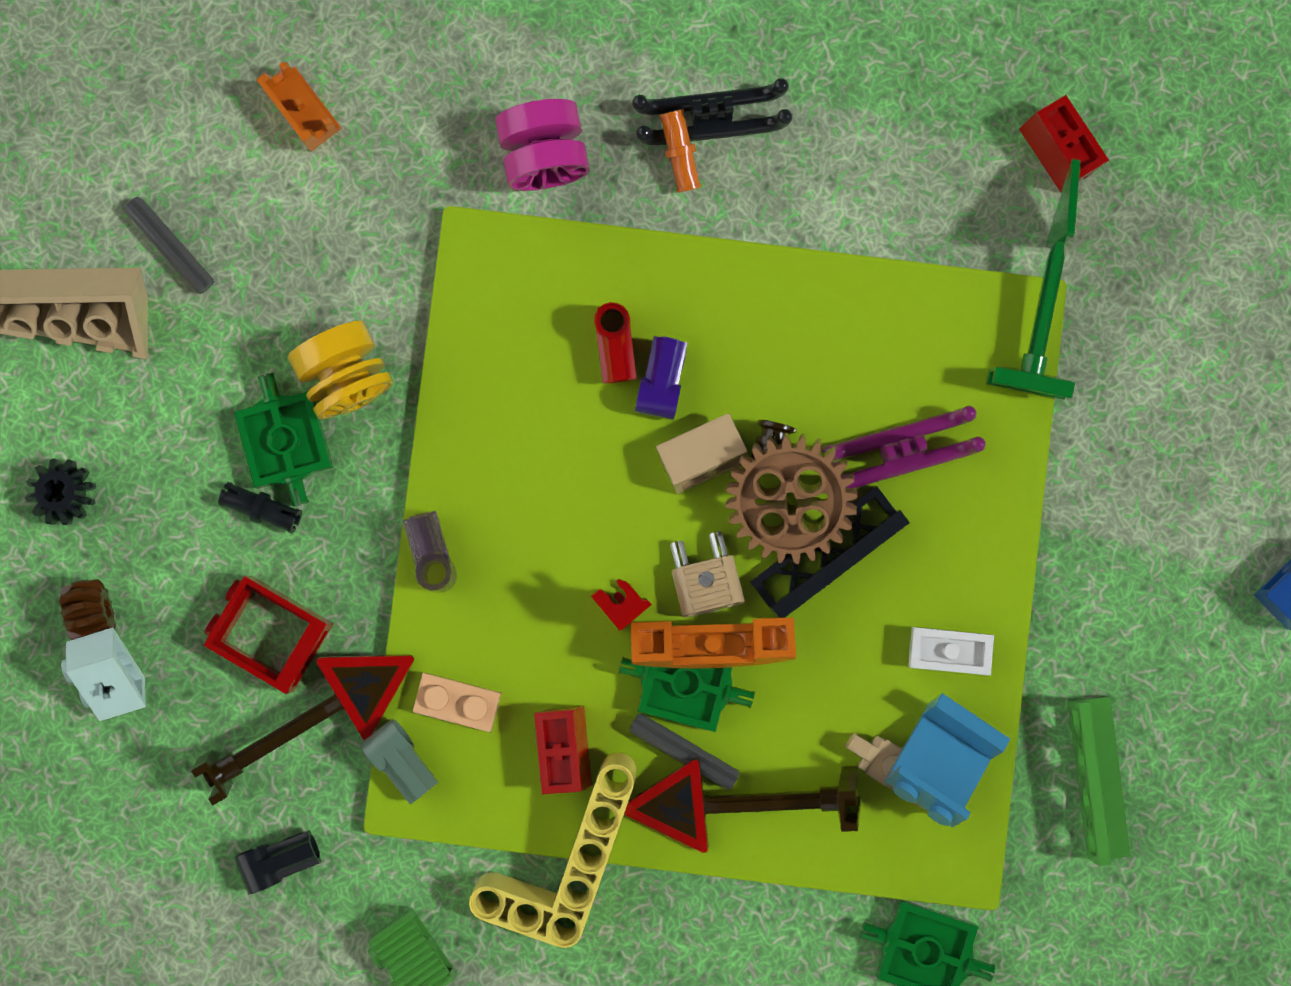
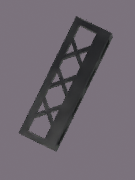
M875 486L853 503L857 506L855 521L852 523V528H854L852 544L845 550L830 548V553L838 555L828 563H826L827 554L819 547L816 548V551L822 552L820 569L813 574L796 572L797 564L792 561L791 571L780 570L793 560L792 554H786L782 563L776 561L750 581L776 618L787 617L910 523L901 510L896 511L878 486ZM875 498L888 517L876 526L860 524L862 507ZM859 529L870 530L858 539ZM774 573L790 575L788 593L775 602L761 583ZM796 576L807 578L794 588Z

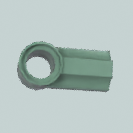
M394 719L388 721L360 744L369 761L380 772L387 774L409 804H412L439 782L413 749L414 743L409 735Z

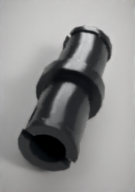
M227 482L224 485V488L228 491L221 490L218 499L219 506L245 514L254 523L259 524L263 521L286 530L291 534L296 531V527L293 524L298 526L300 523L302 510L272 500L271 495L268 493L260 492L257 494L236 486L231 482Z

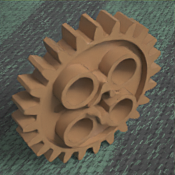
M784 433L782 444L779 445L769 436L767 438L766 450H763L755 443L752 446L754 458L744 454L740 456L739 461L745 469H732L731 476L738 482L727 484L726 492L735 495V497L727 499L725 505L726 508L737 511L730 515L729 522L730 524L742 523L737 531V537L741 538L750 535L751 538L748 544V549L750 550L761 544L763 546L762 558H766L773 550L777 552L778 563L783 562L786 554H792L794 563L799 564L800 553L806 552L811 561H814L816 548L819 547L826 554L830 553L829 539L840 544L843 542V535L839 528L844 530H851L852 522L844 515H856L857 506L847 502L858 498L857 489L846 488L854 482V474H841L847 467V461L843 459L834 463L832 460L834 459L836 449L832 447L824 453L821 452V439L819 438L810 447L806 445V437L803 433L800 435L797 443H791L789 434ZM806 470H814L821 476V480L817 484L806 485L799 479V475ZM766 473H772L780 479V484L774 488H766L759 482V477ZM793 492L795 499H797V504L789 505L786 493ZM821 493L828 495L826 499H820L815 496ZM757 498H761L763 500L770 501H766L764 504H758L755 500ZM814 509L820 511L824 515V519L819 523L812 524L803 518V514L808 510ZM773 512L781 515L784 522L779 526L773 527L767 525L762 517L767 513Z

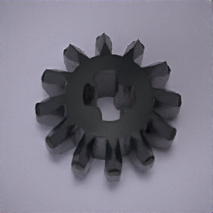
M55 458L50 459L48 468L41 465L35 467L39 479H28L26 481L28 486L35 487L34 493H30L25 497L27 502H38L32 510L34 516L40 517L45 515V523L55 525L60 521L62 525L66 526L72 525L73 515L79 519H84L87 514L82 504L93 506L96 503L95 499L86 497V492L93 491L97 487L93 482H84L89 476V470L86 468L77 469V464L74 460L67 459L62 464L59 459ZM58 485L66 486L62 490V494L65 496L63 499L56 498L60 493L56 488Z

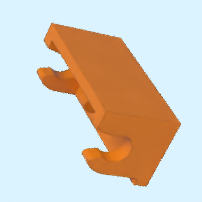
M281 62L279 64L281 71L271 77L269 74L264 73L256 80L307 148L313 151L342 128L296 67L291 68L287 62Z

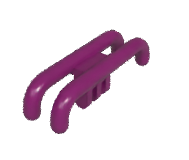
M965 406L948 413L849 441L826 445L821 452L824 453L834 447L836 451L832 461L875 449L880 450L883 464L851 473L854 474V482L846 488L854 489L979 453L985 449L986 443L982 437L978 436L926 451L925 435L963 425L976 418L975 408Z

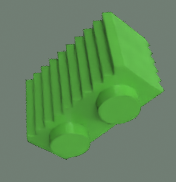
M413 908L404 912L368 940L371 946L368 949V953L380 970L385 967L387 968L388 973L391 974L394 980L391 986H447L454 981L457 975L456 970Z

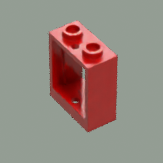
M244 576L242 580L236 579L226 593L225 600L229 602L222 614L216 613L205 629L204 634L208 637L203 646L285 694L294 692L334 623L254 576ZM254 592L309 623L281 672L226 641Z

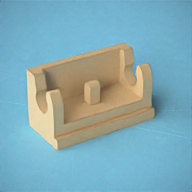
M729 413L656 446L661 462L677 495L741 466L740 456L742 454L748 456V451Z

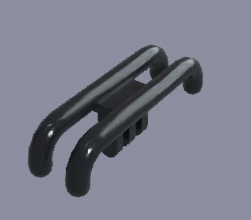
M779 78L773 84L762 87L661 99H647L644 95L639 94L632 100L633 108L638 113L645 115H659L684 109V112L691 111L693 126H687L690 142L774 132L787 127L793 118L791 111L782 109L778 114L769 117L732 121L733 106L768 102L785 95L789 84L784 78ZM642 125L636 130V137L643 144L667 145L663 129L654 130Z

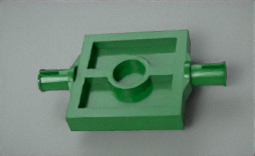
M267 373L266 376H258L264 399L253 407L235 411L234 415L254 488L259 489L274 484L288 485L292 506H300L301 504L309 503L303 480L313 473L334 467L321 420L317 418L313 410L316 401H309L306 396L307 392L292 396L279 395L274 377L275 374Z
M622 657L621 664L636 669L620 666L618 673L641 679L642 695L637 712L716 732L720 713L727 705V702L749 708L752 706L753 701L740 698L738 695L754 699L755 691L732 686V667H651L632 664V659Z
M899 899L893 921L888 925L887 929L864 922L862 925L863 930H860V939L881 945L882 956L875 976L879 980L897 986H960L968 974L991 982L993 979L991 973H995L994 964L973 959V944L979 928L975 923Z

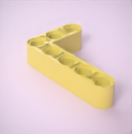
M617 752L610 754L602 762L558 892L554 893L500 873H486L479 878L470 896L469 906L475 917L557 947L567 948L578 943L634 786L637 768L630 756ZM612 769H620L627 775L628 779L624 782L616 783L609 779L607 772ZM601 806L607 807L612 810L614 817L607 820L601 819L595 814L594 809ZM594 844L599 847L601 854L589 856L582 850V846ZM581 881L587 885L588 890L576 892L570 887L569 883ZM492 891L498 896L499 901L489 902L484 899L481 892ZM529 904L537 910V914L526 915L520 910L519 906ZM569 918L576 926L564 928L559 925L557 919Z

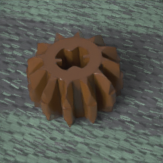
M99 579L80 580L62 587L59 599L61 605L60 614L62 615L63 626L67 630L69 639L74 640L110 628L115 630V613L112 608V601L108 596V590Z

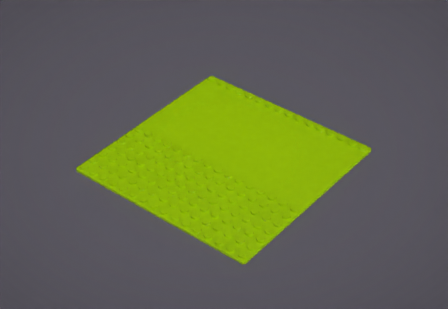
M447 206L442 214L386 655H412L414 661L376 727L377 731L391 719L396 720L413 741L415 752L439 782L412 804H409L387 774L380 772L371 764L363 826L365 832L370 835L569 859L601 764L607 756L617 752L625 753L635 762L637 768L636 778L629 800L684 765L630 732V726L639 713L644 714L738 770L739 777L730 790L723 788L702 775L703 793L706 796L820 790V787L839 786L842 766H858L862 757L845 747L852 733L870 744L877 735L903 749L928 703L943 693L1010 738L1004 752L990 760L965 806V809L971 812L968 819L956 826H944L935 822L928 816L926 810L914 803L901 799L893 790L865 774L864 770L858 767L856 797H861L858 831L841 832L838 811L822 812L821 809L707 814L706 823L709 848L706 853H702L623 815L607 864L990 911L996 910L1000 904L1055 398L986 384L990 368L1010 367L1021 369L1023 355L1028 353L1043 277ZM1060 279L1045 357L1048 358L1045 374L1057 377L1067 290V285L1062 279ZM609 302L618 303L624 306L629 313L637 380L602 383L594 316L597 309L603 304ZM609 312L601 320V326L608 332H617L624 324L623 317L617 312ZM654 336L669 337L687 343L685 361L678 384L681 385L674 420L635 412L641 379L646 376ZM965 406L975 408L977 415L973 421L925 435L926 451L978 436L982 437L986 443L983 451L854 488L857 489L858 498L847 502L853 504L875 486H878L896 511L901 510L910 523L785 617H794L796 659L770 664L732 667V686L755 691L754 699L738 695L740 698L753 701L751 708L727 702V705L720 713L716 732L637 712L642 695L641 679L618 673L620 666L636 669L621 664L622 657L632 659L631 623L621 631L617 629L591 597L599 589L609 594L614 603L619 604L614 598V594L620 592L626 597L624 590L619 588L616 582L618 579L629 583L643 601L647 598L652 605L632 622L671 621L672 626L746 624L752 623L753 619L776 618L750 581L778 561L777 552L772 550L766 558H762L763 546L761 544L750 550L748 549V544L751 536L737 537V531L742 523L730 524V515L737 510L726 508L725 505L727 499L735 497V495L726 492L728 483L738 482L731 476L732 470L677 495L661 462L656 446L729 413L748 451L749 457H752V446L755 444L756 436L762 433V427L758 425V420L773 421L796 428V433L789 435L791 443H797L802 433L805 434L806 445L810 447L819 438L821 439L820 451H822L826 445L849 441L948 413ZM875 449L843 458L847 461V467L841 474L852 473L883 464L880 450ZM742 465L736 467L740 469H745ZM806 470L799 475V479L806 485H814L821 480V476L814 470ZM766 473L759 477V482L766 488H774L780 484V479L772 473ZM786 493L789 505L797 504L794 493ZM821 493L815 497L826 499L828 495ZM757 498L755 501L758 504H764L770 500ZM875 498L862 507L860 524L876 526L888 517ZM811 509L803 514V518L809 523L816 524L824 519V515L818 510ZM773 512L767 513L762 517L767 525L773 527L779 526L784 522L781 515ZM855 515L848 517L852 523L855 521ZM839 528L843 535V542L840 544L829 539L830 548L845 550L852 544L854 528H851V530ZM859 529L858 539L870 530ZM716 531H721L727 554L734 557L745 602L716 612L683 618L671 572L676 567L670 544L675 541L681 567L684 565L678 541L684 542L689 565L714 559L709 534L714 532L719 555L722 557ZM806 552L801 553L796 572L813 574L820 569L822 552H815L814 561L810 560ZM827 554L826 563H828L838 554ZM793 560L787 563L780 570L791 571ZM774 573L761 583L775 602L788 593L790 575ZM796 576L794 588L807 578ZM911 628L994 635L991 675L908 667ZM426 672L502 692L492 731L487 732L414 713L413 708L422 674ZM584 706L592 786L581 792L542 795L534 713L549 709L560 710ZM612 769L607 772V776L613 782L621 783L628 779L627 775L620 769ZM601 806L594 809L595 814L601 819L607 820L614 817L612 810L607 807ZM594 844L582 846V850L589 856L601 854L599 847Z

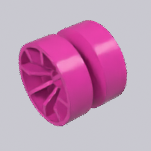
M568 99L531 101L511 107L501 112L495 118L500 147L507 151H513L503 159L507 183L510 189L516 191H537L566 185L580 180L589 174L590 167L585 144L578 140H572L582 132L577 104L574 101Z

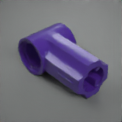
M654 336L646 376L641 379L635 412L674 420L681 385L678 384L685 361L687 343L669 337Z

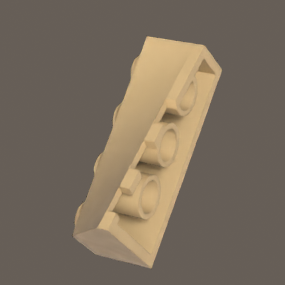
M141 267L0 270V334L34 339L35 335L45 336L56 340V344L72 346L73 342L96 345V351L113 353L114 349L133 352L132 357L147 359L148 296Z

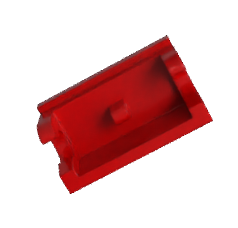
M1067 95L1037 111L1019 128L1060 193L1062 192L1072 159L1080 160L1079 181L1089 177L1109 161Z
M618 579L616 582L619 588L623 589L626 597L620 592L614 594V598L619 604L614 603L611 596L602 589H599L591 597L617 629L621 631L652 604L647 598L643 601L629 583Z
M584 706L560 710L549 709L534 713L542 795L581 792L591 787L592 780Z

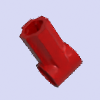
M609 302L603 304L597 309L594 316L602 383L637 380L629 313L624 306L618 303ZM609 312H617L624 319L622 328L617 332H608L601 326L603 316Z

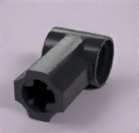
M310 830L298 833L270 846L266 843L256 847L257 849H250L234 856L248 895L280 883L282 878L322 862L318 845Z

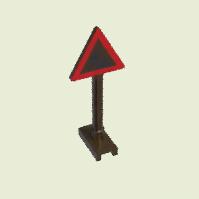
M412 655L318 657L317 664L334 691L333 696L235 754L230 752L219 759L212 749L197 759L191 772L195 778L203 774L210 787L214 786L208 798L212 806L227 798L233 784L232 779L244 773L243 768L340 710L347 712L362 739L366 740L373 734L411 667L414 657Z
M695 757L629 800L624 815L702 853H706L709 848L706 823L707 814L821 809L822 812L838 811L841 832L858 831L861 811V797H856L859 774L858 766H842L839 786L820 787V790L706 796L703 793L700 759Z

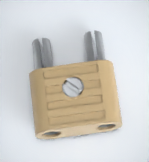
M716 531L722 557L719 555L714 532L709 534L714 559L689 565L684 542L678 541L684 565L681 567L675 541L670 544L676 567L671 572L683 618L716 612L745 602L733 555L728 556L721 531Z

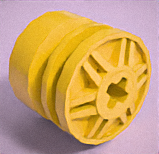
M362 320L344 323L328 329L297 346L287 357L300 382L320 381L306 394L309 401H320L313 408L317 418L320 420L354 412L373 402L394 384L388 372L379 373L385 366L381 358L362 360L375 347Z

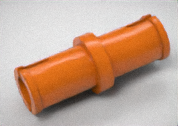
M684 109L659 115L668 150L664 152L666 159L670 158L677 193L702 187L693 152H696L695 143H690Z

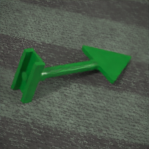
M1071 160L1047 238L1046 247H1050L1051 250L1046 260L1028 353L1023 355L1021 369L1010 367L990 368L986 381L988 385L1062 400L1073 397L1075 382L1045 374L1048 359L1045 357L1065 260L1064 244L1067 240L1073 238L1075 234L1080 160Z

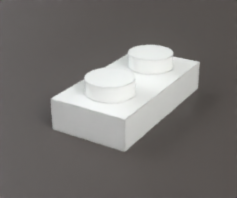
M912 627L908 667L991 675L994 635Z

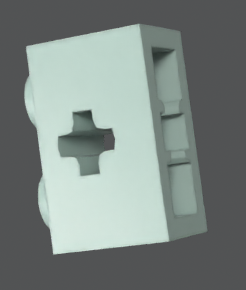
M114 628L66 642V659L62 660L61 663L63 675L69 684L73 683L76 686L83 706L85 708L90 707L99 721L146 707L144 675Z

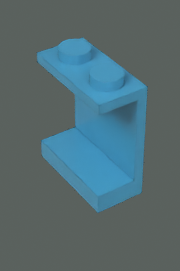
M942 693L926 706L884 782L893 787L894 793L901 799L911 803L915 802L926 809L928 816L935 822L944 826L954 827L968 819L971 812L965 809V806L990 760L1004 752L1010 738Z

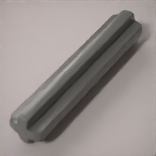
M135 197L124 207L126 214L194 291L202 294L211 288L214 284V279L148 204L140 197Z
M639 713L633 720L630 732L683 764H686L695 757L699 758L703 776L727 790L734 786L739 777L737 769L644 714Z

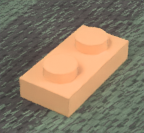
M424 672L413 712L491 732L502 692Z

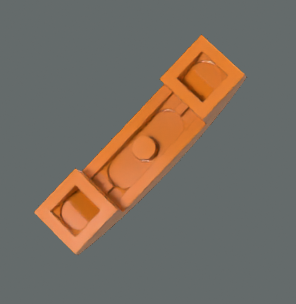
M794 617L753 619L752 623L682 626H672L671 621L632 622V664L665 668H726L796 659Z

